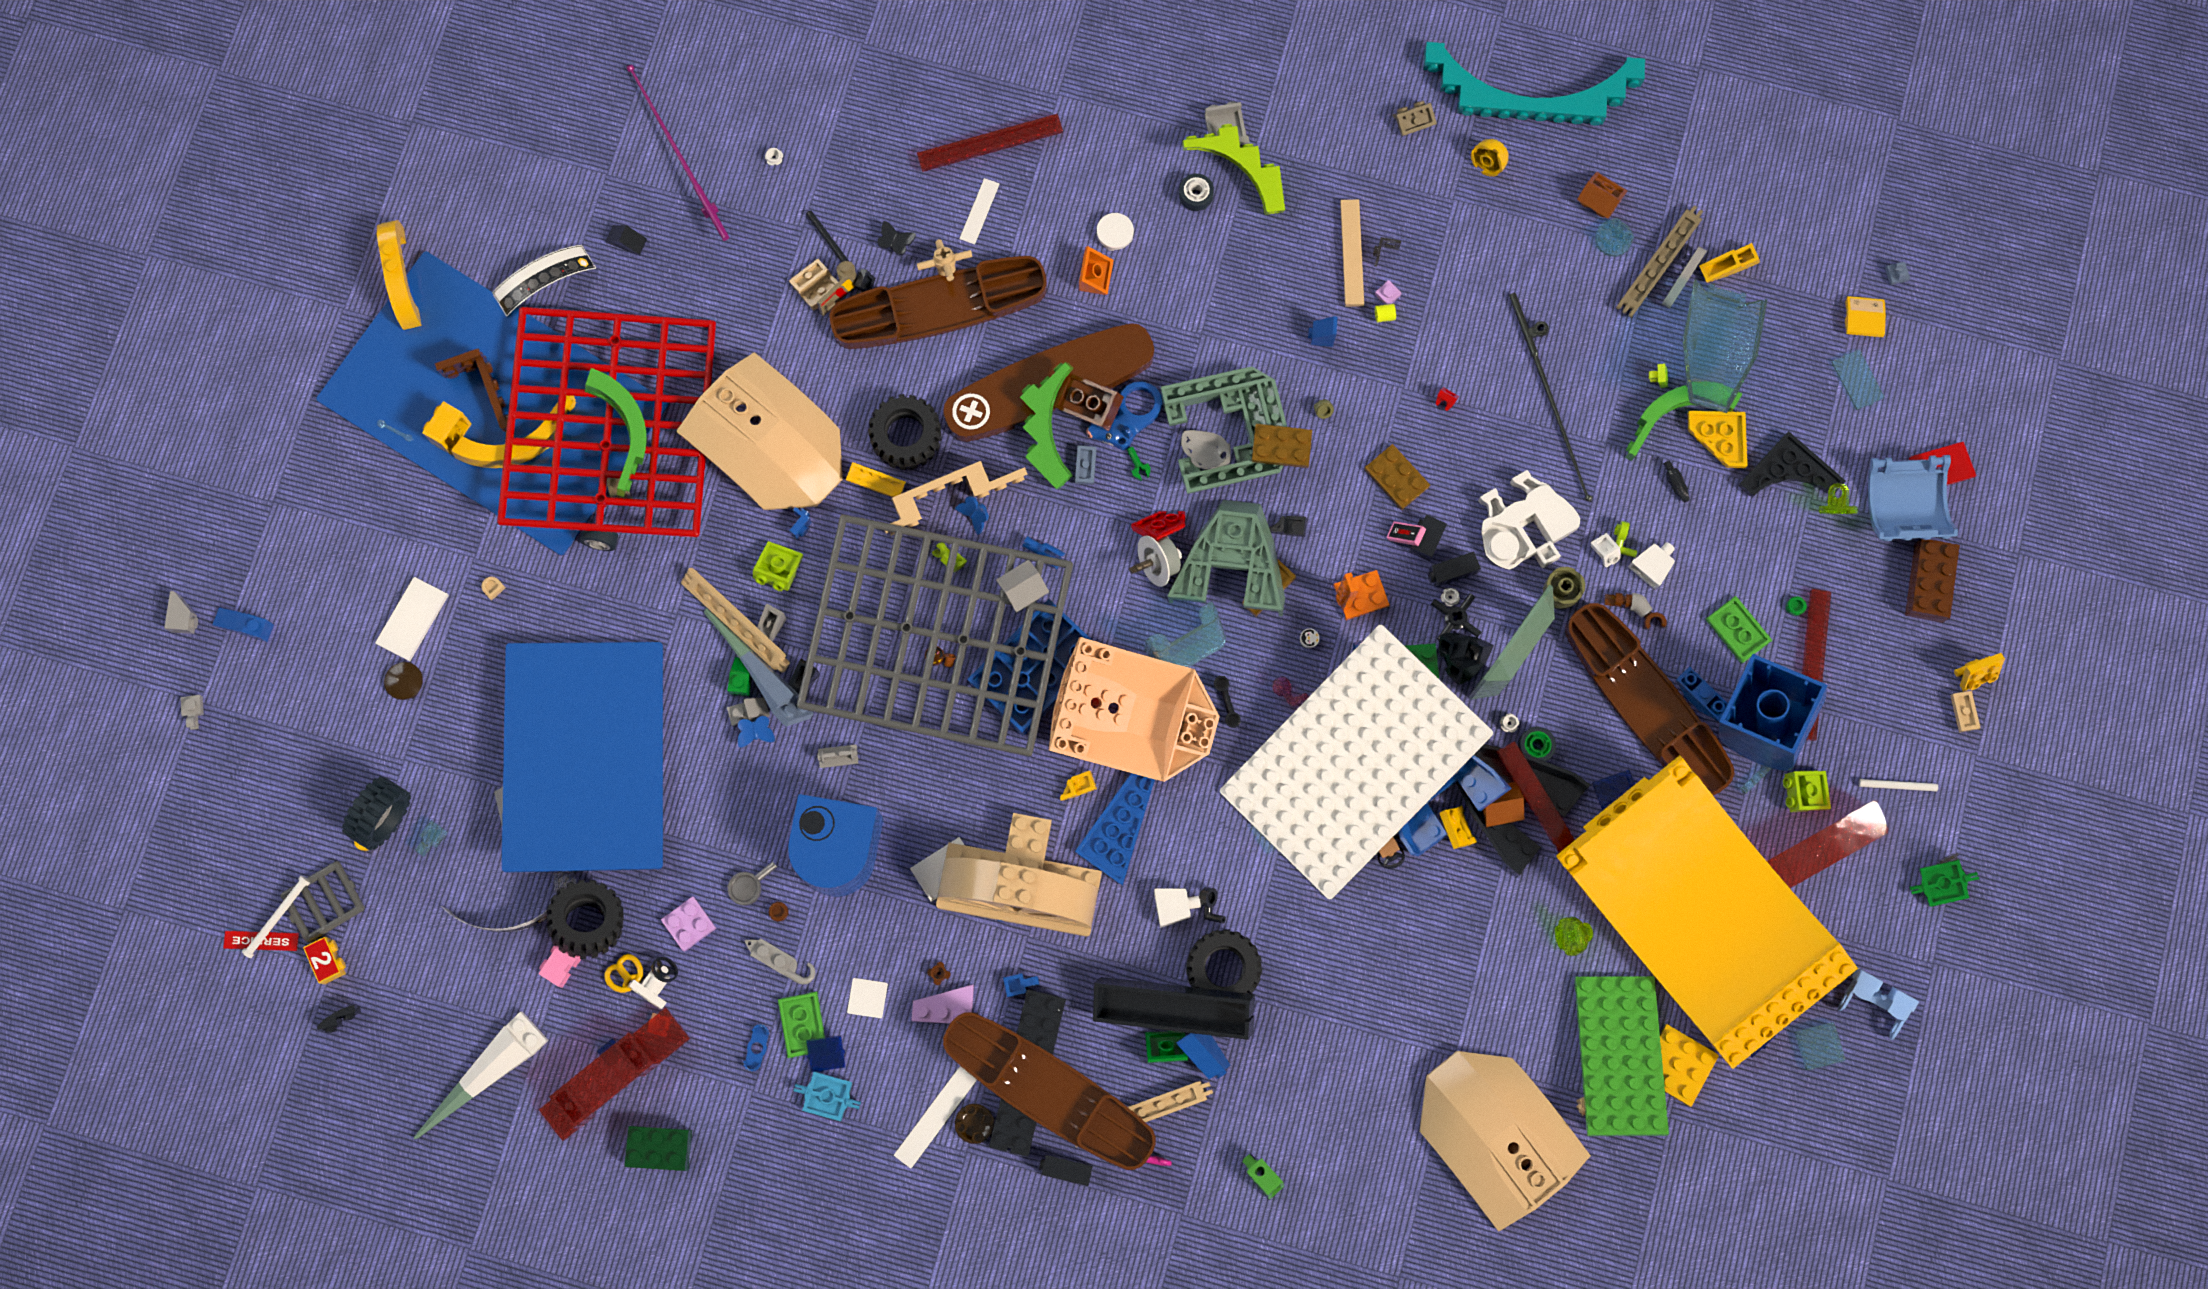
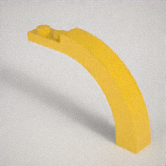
M566 396L565 414L568 411H572L575 407L576 399L574 396ZM558 402L550 413L557 414ZM544 421L534 432L525 438L554 440L556 421ZM461 436L451 452L456 459L473 466L503 468L505 444L485 445ZM513 445L511 464L518 465L529 461L549 447Z

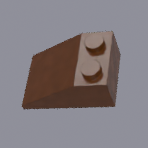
M1069 373L1053 407L1109 431L1124 397L1116 391Z

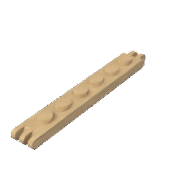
M689 568L681 584L774 670L778 669L784 673L790 664L785 658L786 654L695 569Z
M1201 1081L1128 1108L1136 1113L1144 1122H1148L1207 1100V1095L1213 1094V1091L1204 1092L1203 1088L1211 1086L1210 1083L1201 1084Z

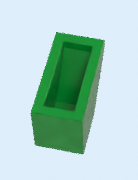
M735 657L730 670L727 691L732 696L750 697L752 677L740 658Z

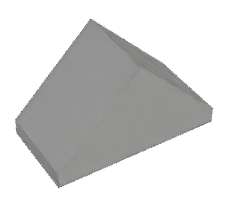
M766 604L757 628L773 642L787 618L783 612Z

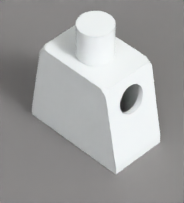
M1668 542L1661 548L1653 544L1635 558L1628 567L1656 590L1662 584L1675 562L1670 557L1675 548Z
M1154 889L1160 928L1190 918V909L1201 907L1199 896L1187 897L1186 889Z

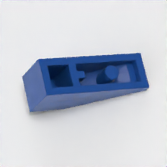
M220 607L212 624L215 627L264 642H268L274 624L266 619Z

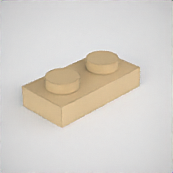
M1972 691L1950 695L1959 733L1980 729Z

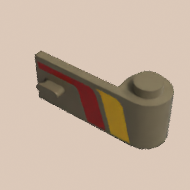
M843 261L838 264L836 270L839 282L817 302L822 316H825L837 302L841 301L855 287L857 274L852 262Z

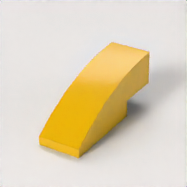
M1750 243L1738 250L1733 249L1701 264L1699 267L1708 283L1760 263V259L1753 244Z

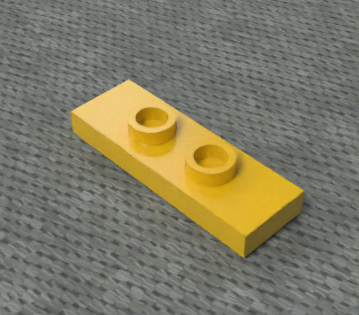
M852 462L846 477L848 482L892 498L902 494L906 483L903 480Z

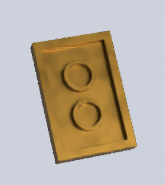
M1256 424L1252 462L1309 468L1312 430Z
M1393 444L1364 468L1401 510L1430 487L1427 480Z

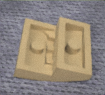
M816 259L789 280L793 288L813 311L818 308L817 302L838 283L819 259Z

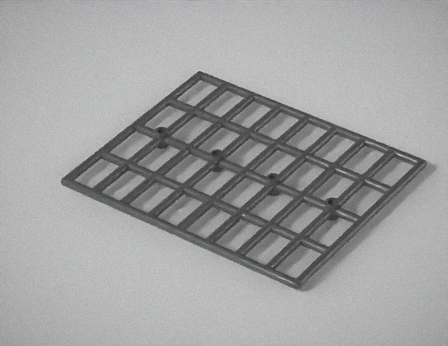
M842 514L837 526L797 700V708L1023 756H1032L1073 563L1068 560ZM846 523L867 527L858 566L837 562ZM874 528L895 533L887 571L866 567ZM903 534L923 538L915 577L894 573ZM931 540L952 544L943 583L922 579ZM959 546L980 550L971 589L951 585ZM987 552L1008 556L1004 574L1013 570L1015 558L1035 561V568L1040 576L1042 575L1044 564L1065 568L1056 607L1036 603V601L1025 607L1026 612L1017 647L997 643L1005 604L1011 605L1002 589L1000 595L979 591ZM836 569L856 573L849 607L846 612L827 608ZM864 575L884 579L876 618L855 614ZM892 581L913 585L905 622L902 624L883 620ZM920 587L941 591L933 630L912 626ZM949 593L969 596L963 629L960 635L940 632ZM977 598L998 602L989 642L969 638ZM1034 610L1055 614L1046 653L1026 649ZM825 616L846 620L837 659L816 655ZM855 622L874 626L865 665L844 661L852 625ZM881 628L902 631L894 671L873 667ZM911 634L931 637L922 677L901 673ZM938 639L959 643L951 683L930 679ZM967 646L988 649L979 689L958 685ZM995 651L1016 655L1008 695L987 691ZM1025 657L1045 661L1036 701L1015 696L1022 662ZM814 663L835 667L826 706L805 702ZM842 669L863 673L855 712L834 708ZM871 674L892 679L883 718L862 714ZM899 680L920 684L912 724L891 720ZM928 686L949 690L940 730L919 726ZM956 692L977 696L969 736L948 732ZM985 698L1006 702L997 742L976 738ZM1013 704L1034 708L1026 748L1005 744Z

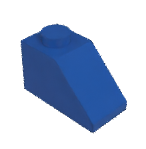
M1337 316L1313 321L1312 328H1308V339H1311V345L1333 347L1337 335Z

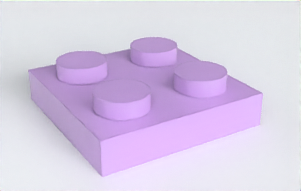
M691 897L661 919L683 952L717 929L695 897Z

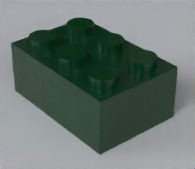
M628 1126L624 1167L689 1171L692 1130Z

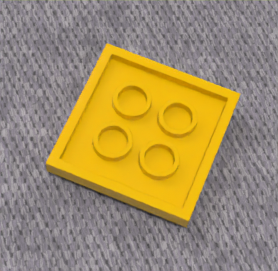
M1665 1024L1660 1033L1665 1093L1688 1107H1692L1719 1055L1675 1028Z

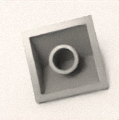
M1030 560L996 579L1016 613L1049 593L1039 572Z

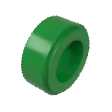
M1799 596L1790 598L1786 603V610L1792 616H1800L1807 607L1805 600Z

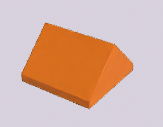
M1086 246L1079 279V291L1108 295L1114 260Z

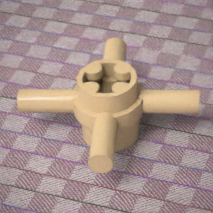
M937 240L935 242L937 250L934 252L933 259L917 263L918 271L936 267L938 274L946 276L948 281H952L954 279L953 273L956 270V261L972 257V252L967 250L954 254L950 248L944 247L942 240Z

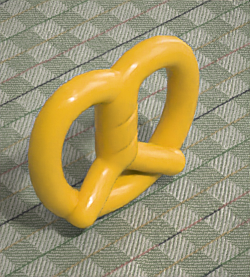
M632 954L621 956L616 964L609 966L604 973L606 984L612 990L619 993L631 991L627 987L629 981L635 980L640 983L644 976L641 962ZM626 960L632 961L637 968V974L630 975L622 965L623 962ZM616 970L624 979L622 987L616 985L611 980L610 974L612 971Z

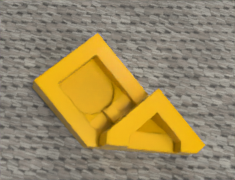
M1086 771L1071 777L1070 780L1068 779L1067 786L1060 796V800L1064 801L1096 790L1097 787L1091 771Z

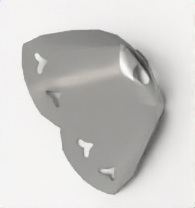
M1196 430L1183 432L1181 437L1182 448L1191 457V462L1196 467L1209 470V468L1215 469L1230 464V444L1220 435ZM1225 451L1226 457L1222 459L1221 454Z

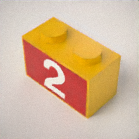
M323 937L303 947L318 983L327 984L346 974L344 970L346 968L345 962L341 957L339 958L336 952L338 946L331 938Z

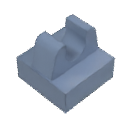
M1905 262L1886 266L1885 270L1890 285L1910 280Z

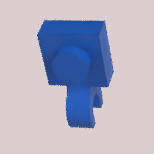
M1017 974L1003 978L1007 997L1026 994V987L1040 985L1037 976L1024 979L1023 974Z

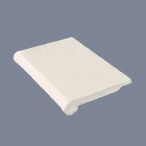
M960 837L951 842L964 845ZM948 844L910 868L931 902L938 895Z

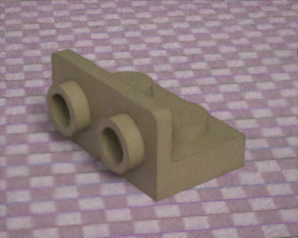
M1424 100L1414 103V107L1409 109L1407 106L1399 108L1397 113L1392 114L1393 118L1397 120L1401 136L1437 124L1431 103H1425Z

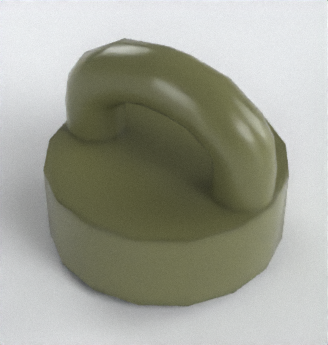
M1323 399L1314 404V411L1319 418L1326 419L1333 414L1334 407L1329 400Z

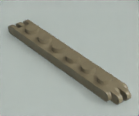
M1695 205L1691 210L1687 209L1619 302L1616 309L1619 310L1624 305L1626 307L1622 313L1625 314L1630 309L1632 311L1628 317H1633L1702 221L1700 216L1703 211L1701 209L1697 215L1694 214V211L1697 209Z

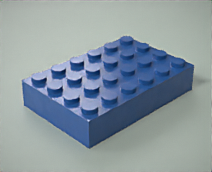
M1048 599L1044 603L1046 605L1056 607V605L1050 599ZM1036 611L1033 614L1026 644L1027 650L1041 653L1047 652L1055 614ZM1064 612L1040 719L1056 703L1064 671L1079 637L1092 640ZM1022 626L1003 645L1017 647ZM995 651L987 691L1008 695L1016 655ZM1027 657L1023 659L1016 697L1036 701L1045 661ZM985 662L967 679L971 687L979 689ZM985 698V701L1003 717L1006 702ZM1013 704L1009 724L1022 737L1030 730L1034 708Z

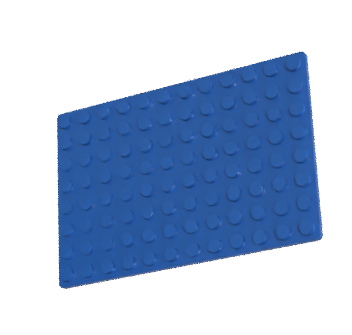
M661 642L508 643L505 650L502 871L514 873L661 869L663 867V644Z

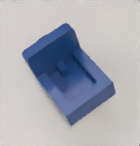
M794 507L793 512L799 519L789 531L798 540L800 536H805L809 530L808 526L812 522L809 517L810 514L803 508L799 510Z

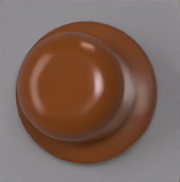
M945 653L944 665L946 667H953L956 655Z

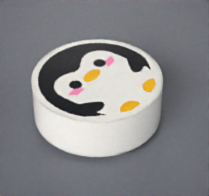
M1305 629L1300 635L1302 646L1308 649L1317 646L1319 642L1318 632L1314 629Z

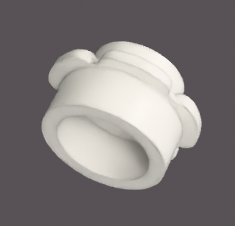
M770 148L766 152L765 159L769 165H779L782 162L783 153L777 148Z
M1453 588L1445 589L1441 595L1442 602H1445V605L1450 607L1458 604L1460 600L1459 592Z
M1513 714L1503 716L1500 720L1502 730L1505 732L1510 731L1511 733L1515 732L1519 725L1518 718Z

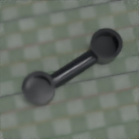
M1218 676L1214 680V687L1222 695L1227 711L1225 722L1230 728H1236L1240 725L1241 718L1234 711L1228 692L1230 682L1225 676Z

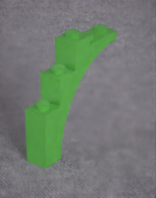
M1061 362L1054 369L1055 373L1051 377L1047 376L1040 383L1041 387L1037 384L1027 385L1022 390L1023 395L1020 397L1036 413L1035 415H1029L1024 421L1026 424L1023 428L1038 442L1037 445L1034 443L1027 450L1028 454L1025 457L1056 489H1060L1073 476L1064 465L1056 449L1052 431V413L1057 393L1065 378L1073 370V367L1067 362L1064 364Z

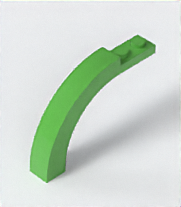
M591 368L585 384V392L609 403L620 414L629 433L630 449L616 494L624 497L625 492H629L631 489V474L635 475L638 464L643 465L646 450L645 422L641 410L632 395L612 377Z
M1707 383L1685 385L1668 391L1656 399L1638 420L1637 424L1640 426L1634 434L1637 438L1634 442L1630 441L1625 450L1628 452L1625 458L1632 462L1654 424L1668 412L1690 405L1713 407L1723 412H1732L1742 393L1725 386Z

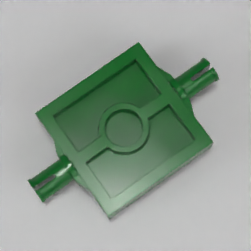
M1953 860L1919 868L1921 885L1910 886L1909 888L1914 890L1910 891L1911 895L1923 892L1927 898L1928 906L1932 907L1968 899V882L1979 880V876H1977V872L1965 874L1961 868L1960 860Z

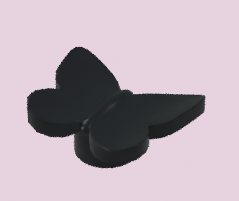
M883 221L881 228L883 236L878 238L877 242L880 248H890L895 254L902 256L906 252V246H909L916 238V234L913 232L900 234L896 232L889 222Z

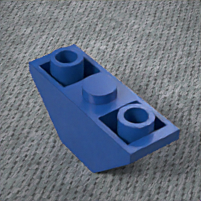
M1689 666L1676 679V682L1685 698L1696 709L1719 721L1728 703Z

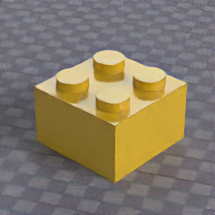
M443 401L441 405L436 407L432 419L424 425L422 433L433 445L451 455V450L461 436L465 435L472 423L463 412Z

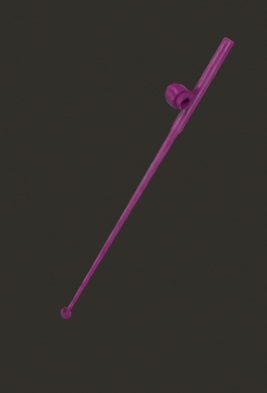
M628 65L626 67L627 71L632 73L703 204L701 211L705 218L710 217L722 240H728L729 235L716 214L719 211L715 203L709 202L634 73V66Z

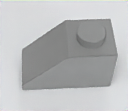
M170 591L164 628L171 633L194 634L198 626L197 615L181 595Z

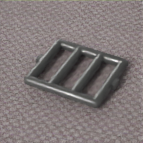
M335 861L307 877V879L310 881L309 885L316 881L319 882L338 917L327 923L307 885L301 893L320 928L310 933L293 902L287 909L290 913L289 919L291 922L296 924L304 941L310 943L363 912L365 907L354 889L356 888L353 880H349L341 863ZM333 871H336L355 905L354 908L347 912H344L325 878L326 875ZM295 885L281 893L280 897L283 901Z

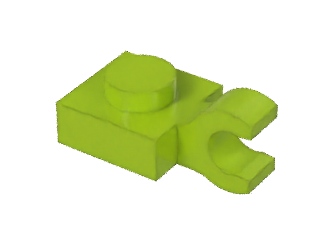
M940 542L936 545L940 551L935 549L932 551V554L937 558L942 557L940 561L947 567L950 550L944 543ZM957 553L953 572L961 569L967 563V560L959 553Z

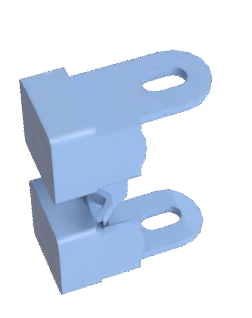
M1858 968L1854 971L1852 975L1853 980L1840 1001L1837 1010L1842 1011L1845 1009L1854 993L1859 998L1868 1000L1888 1010L1892 1016L1897 1018L1889 1035L1890 1040H1893L1911 1011L1914 1012L1919 1001L1895 987L1891 988L1888 995L1881 994L1882 991L1879 989L1883 981Z

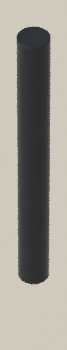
M812 210L808 211L806 216L841 262L849 261Z

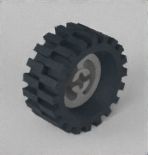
M382 776L378 779L375 778L372 784L368 783L366 789L361 790L360 796L354 799L353 806L349 807L348 815L344 818L345 823L342 824L344 835L371 851L377 849L378 846H382L384 841L391 837V833L395 832L398 824H401L403 821L402 817L408 811L406 808L410 806V793Z

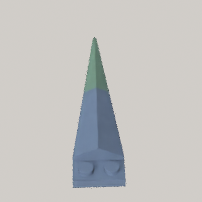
M706 608L704 614L738 655L761 691L773 715L786 727L811 719L814 714L812 711L797 708L799 694Z

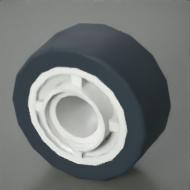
M1194 173L1182 180L1179 188V199L1185 208L1191 211H1201L1211 204L1214 186L1207 176ZM1198 190L1201 193L1196 195L1193 194L1192 191Z

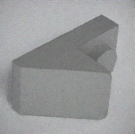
M764 697L744 699V703L727 707L732 727L738 726V722L741 719H748L752 722L760 716H770Z

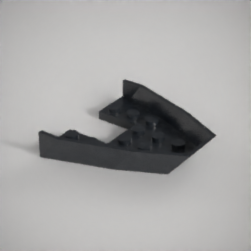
M1484 744L1474 754L1494 769L1506 783L1516 782L1524 797V804L1533 794L1562 818L1568 814L1585 790L1591 786L1572 771L1518 751ZM1456 781L1471 814L1516 878L1519 877L1541 847L1511 823L1486 827L1483 812L1478 811L1460 783Z

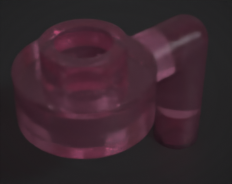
M1284 676L1273 681V691L1280 697L1284 696L1290 706L1300 704L1309 698L1307 693L1293 698L1291 684Z

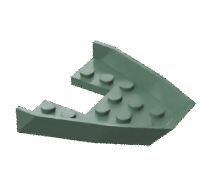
M1222 500L1199 532L1167 596L1169 603H1173L1174 599L1206 603L1211 567L1248 571L1244 608L1276 611L1279 616H1283L1285 603L1283 584L1274 540L1261 504Z

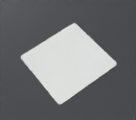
M853 978L847 1013L882 1018L888 984Z

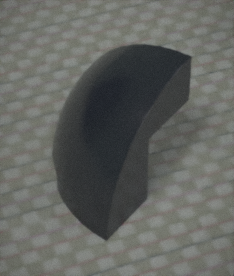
M1458 633L1440 634L1439 639L1440 657H1444L1447 665L1445 671L1458 685L1469 681L1480 671L1489 658L1494 646L1480 638Z

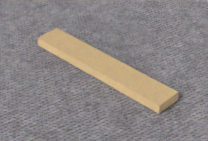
M1359 199L1341 200L1345 307L1364 306Z

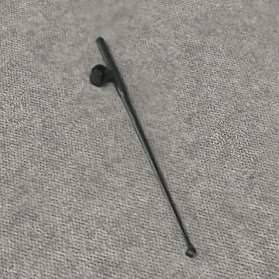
M1512 293L1509 295L1583 488L1584 499L1591 502L1593 497L1588 495L1533 340L1537 336H1547L1549 326L1546 322L1539 321L1534 327L1529 328L1517 294Z

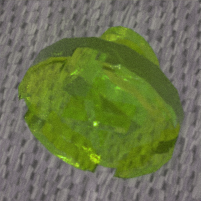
M1836 483L1830 486L1828 490V506H1819L1818 513L1857 514L1858 506H1849L1848 487L1844 484ZM1837 488H1840L1842 490V495L1840 498H1837L1835 496V491Z
M1568 916L1560 919L1558 926L1555 927V940L1558 947L1563 949L1564 953L1569 956L1582 954L1593 937L1592 927L1588 923H1582L1576 917Z

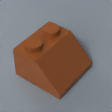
M1596 172L1587 182L1577 200L1580 201L1582 206L1595 210L1598 216L1609 219L1628 190Z

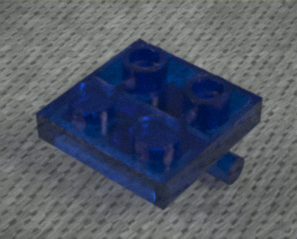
M1630 770L1592 782L1602 811L1635 785Z

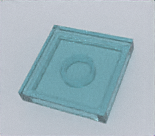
M1834 1022L1795 1031L1806 1071L1846 1061Z

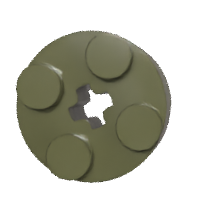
M1560 567L1549 575L1543 586V592L1549 585L1553 586L1555 608L1567 609L1574 606L1582 597L1585 591V580L1572 567Z

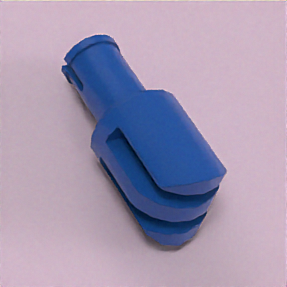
M1028 536L1022 545L1023 548L1039 555L1062 559L1060 556L1065 555V552L1046 542L1040 544ZM1049 565V566H1051V567H1053V568H1055V569H1058V567H1059V566Z

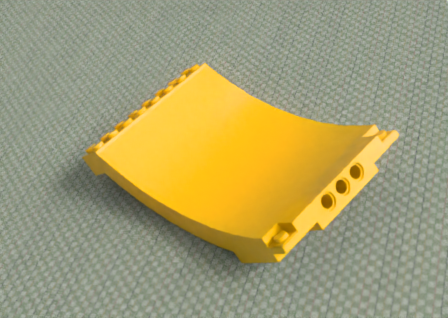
M1680 755L1650 780L1646 777L1642 778L1583 826L1586 832L1556 855L1591 902L1599 909L1732 1069L1858 969L1841 944L1773 870Z

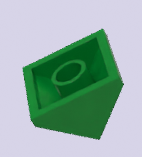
M1145 1032L1147 1064L1183 1062L1188 1060V1056L1176 1043L1185 1037V1032Z

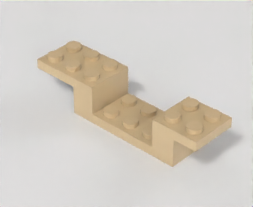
M981 461L891 498L900 520L890 524L898 526L907 525L908 528L918 525V520L922 518L913 497H916L918 500L928 496L927 491L932 489L934 493L946 488L944 484L951 482V485L963 481V476L973 497L977 496L980 499L989 495V490L994 489L996 492L1006 488V483L1012 481V484H1016L1025 480L1024 476L1027 475L1026 469L1024 467L989 482ZM884 531L885 534L890 533L891 536L895 534L894 532Z

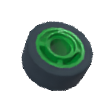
M1539 726L1531 727L1519 738L1518 752L1546 762L1555 753L1556 741L1553 734L1546 728ZM1534 741L1539 742L1541 750L1534 749L1532 743Z

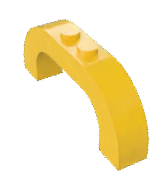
M399 220L378 224L377 240L383 274L395 316L403 330L422 326L419 309L413 301L408 286L401 245L406 244L404 227Z

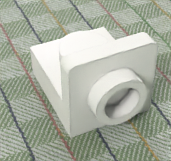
M1607 533L1591 542V547L1602 558L1605 567L1613 565L1621 559L1620 547Z

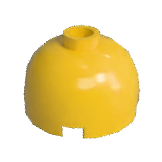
M1496 139L1481 141L1471 152L1473 165L1475 167L1479 166L1483 169L1481 173L1489 177H1495L1501 173L1509 159L1507 148Z

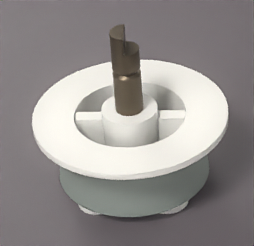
M1150 536L1140 538L1138 542L1140 563L1130 567L1129 571L1131 574L1144 570L1146 576L1153 584L1163 587L1168 583L1170 576L1179 573L1181 552L1175 547L1168 536L1158 541Z

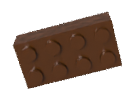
M1920 539L1914 544L1905 616L1940 623L1950 619L1960 545L1932 539Z

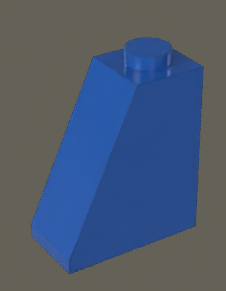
M1190 1033L1176 1042L1208 1079L1214 1076L1217 1079L1227 1073L1225 1069L1231 1066L1211 1035Z

